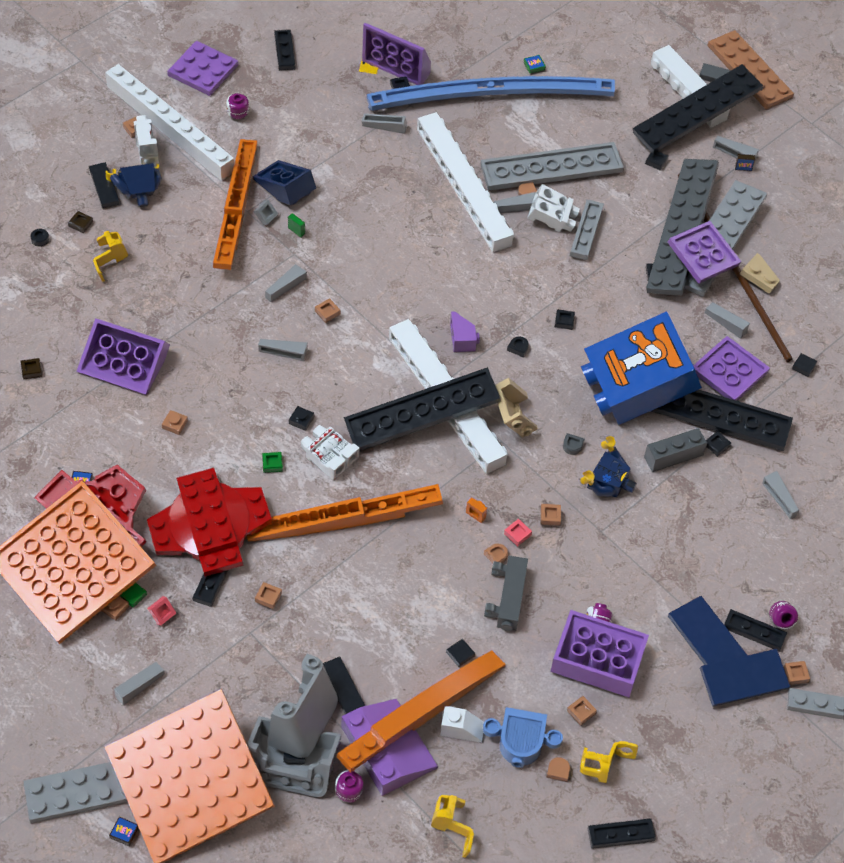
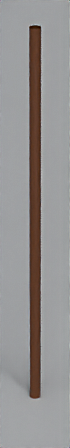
M707 211L704 217L705 223L710 220V216L708 215ZM740 267L733 268V272L785 361L790 362L793 359L747 279L740 275Z

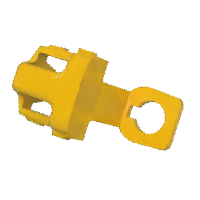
M106 231L96 239L99 246L109 245L110 250L93 259L102 282L105 280L99 267L113 259L119 262L128 257L126 247L118 232Z
M625 741L615 742L609 755L588 751V748L584 747L580 772L584 775L598 778V781L601 783H607L608 772L614 755L635 759L638 745ZM628 747L632 752L626 753L618 748ZM586 759L599 761L600 769L585 766Z
M440 795L436 802L431 826L442 831L449 829L465 836L462 857L466 858L472 847L473 829L453 820L455 807L463 808L466 801L454 795ZM441 802L444 803L443 809H439Z

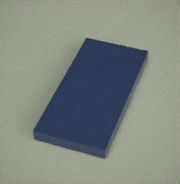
M702 596L668 613V618L704 665L747 656L746 652Z
M777 649L700 667L712 707L790 688Z

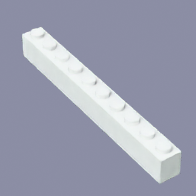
M119 64L105 72L107 87L139 114L147 115V119H151L152 124L219 180L223 181L232 174L234 158Z
M437 112L418 118L417 131L491 251L496 252L511 247L514 238L513 230L507 226L505 217L501 216L496 203L492 202L490 194L484 189L481 179L477 178L474 168L467 162L466 155L462 154L459 144L452 138L451 131L445 127L444 120L439 117Z
M409 319L389 327L390 341L425 389L455 379L451 378L446 366L440 363L436 352L429 348L427 340L421 337L417 326L413 325ZM477 410L448 420L485 474L506 465L508 456L506 448L499 444L495 433L488 429L486 421L480 418Z

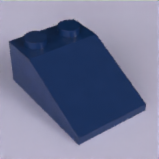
M280 160L252 176L253 180L279 202L288 205L297 203L299 199L308 196L316 189L310 169Z

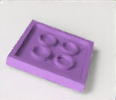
M195 41L167 73L169 77L211 96L238 66V60L201 42Z
M711 221L671 237L667 242L698 284L733 269L741 263V260Z
M728 336L693 365L700 379L722 396L736 401L770 370L767 365Z

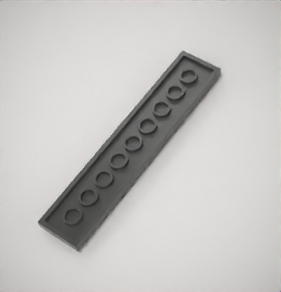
M684 159L647 283V293L683 295L689 271L667 242L671 237L703 224L719 167L718 160Z

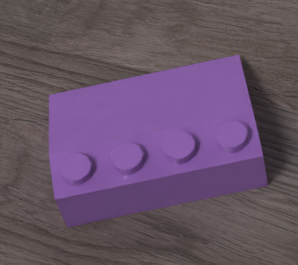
M367 23L363 24V62L397 77L407 76L408 81L415 85H422L431 71V61L425 48Z
M95 318L77 372L147 395L165 361L170 344L166 341Z
M570 610L550 672L630 697L649 635Z
M397 699L360 707L342 716L341 728L350 743H353L369 732L372 725L401 705ZM410 730L363 764L381 796L438 768L416 730Z

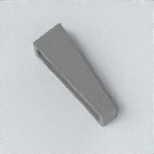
M364 114L362 118V126L403 134L406 132L407 122L405 116Z
M720 136L716 137L713 145L714 148L737 158L738 154L755 155L756 159L759 152L757 148Z
M535 192L497 200L494 203H496L499 213L530 210Z
M295 264L265 291V298L272 302L306 280L307 272Z
M713 302L706 308L705 314L740 339L748 332L750 323Z
M260 339L258 349L259 352L304 361L308 350V343Z
M775 471L765 476L762 482L764 487L789 519L796 517L799 509L779 473Z
M157 662L153 663L114 689L115 697L125 705L165 674L164 670Z

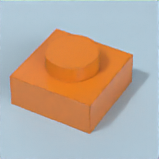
M471 497L467 502L466 513L482 523L486 519L487 507L481 501Z

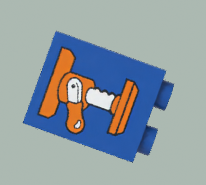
M667 311L584 348L590 361L581 366L590 387L599 383L602 388V392L593 395L602 416L612 412L618 425L702 388L695 368Z

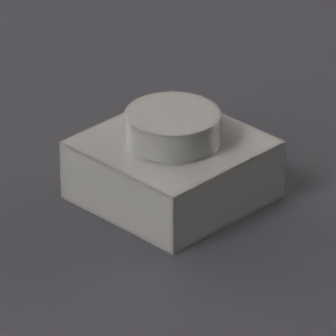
M264 200L253 211L263 225H267L278 215V212L269 200Z

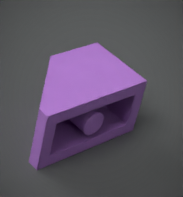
M455 311L451 312L450 327L453 352L476 351V344L480 343L479 333H476L475 325Z

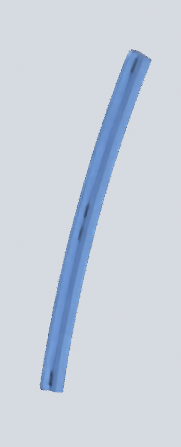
M557 76L466 79L367 94L369 110L374 111L433 100L500 94L553 93L614 97L615 79Z

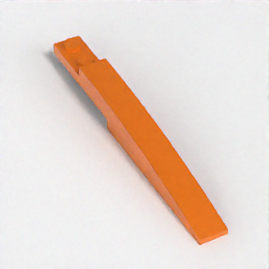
M240 139L213 260V268L232 269L257 149L256 140Z
M439 484L361 501V497L273 516L271 517L272 523L253 535L248 534L247 540L259 541L293 537L405 517L406 512L442 505L443 500Z
M492 650L435 683L371 726L369 732L337 754V758L351 773L410 730L415 731L442 712L445 706H450L504 668L506 664Z

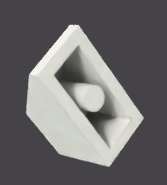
M445 706L440 736L482 743L484 721L466 709Z

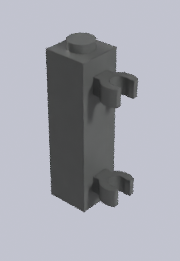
M509 555L507 565L501 562H493L491 575L505 576L500 606L486 603L484 617H497V628L505 631H517L528 558Z

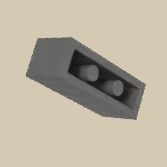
M697 428L648 444L644 458L651 471L655 472L704 456L707 442L700 429Z

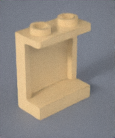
M510 378L496 384L495 386L501 399L498 405L504 424L522 438L531 435L538 427L522 414L519 403L528 399L527 392Z

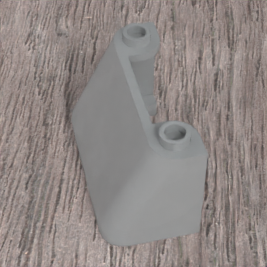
M308 653L303 659L301 666L303 676L298 692L303 694L297 704L285 701L276 705L271 714L268 737L269 746L299 758H305L311 754L338 703V696L322 661Z
M259 716L247 745L265 785L314 797L325 795L337 756L341 734L333 732L322 733L311 754L305 757V763H283L284 752L268 745L271 719Z

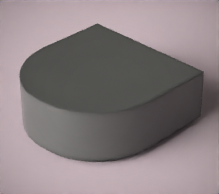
M566 433L563 441V450L570 455H576L581 451L585 439Z

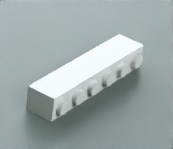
M670 45L653 52L652 67L679 93L682 99L707 85ZM729 110L710 120L707 124L712 128L726 121Z

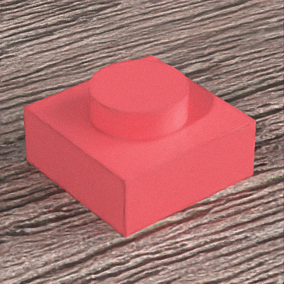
M517 519L504 530V535L518 547L532 535V531L522 521Z
M162 596L147 608L158 625L164 624L176 614V611L165 596Z

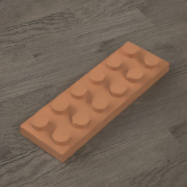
M735 30L708 41L707 46L729 70H733L743 64L763 84V90L753 96L766 110L793 98L794 93Z

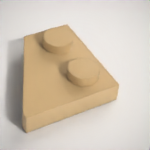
M759 253L740 272L741 276L769 294L780 281Z

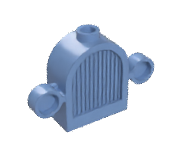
M506 707L502 726L494 718L487 719L483 725V732L486 736L501 737L499 746L502 756L512 766L522 768L536 761L541 753L542 744L556 749L561 746L563 741V735L558 730H550L545 734L547 714Z

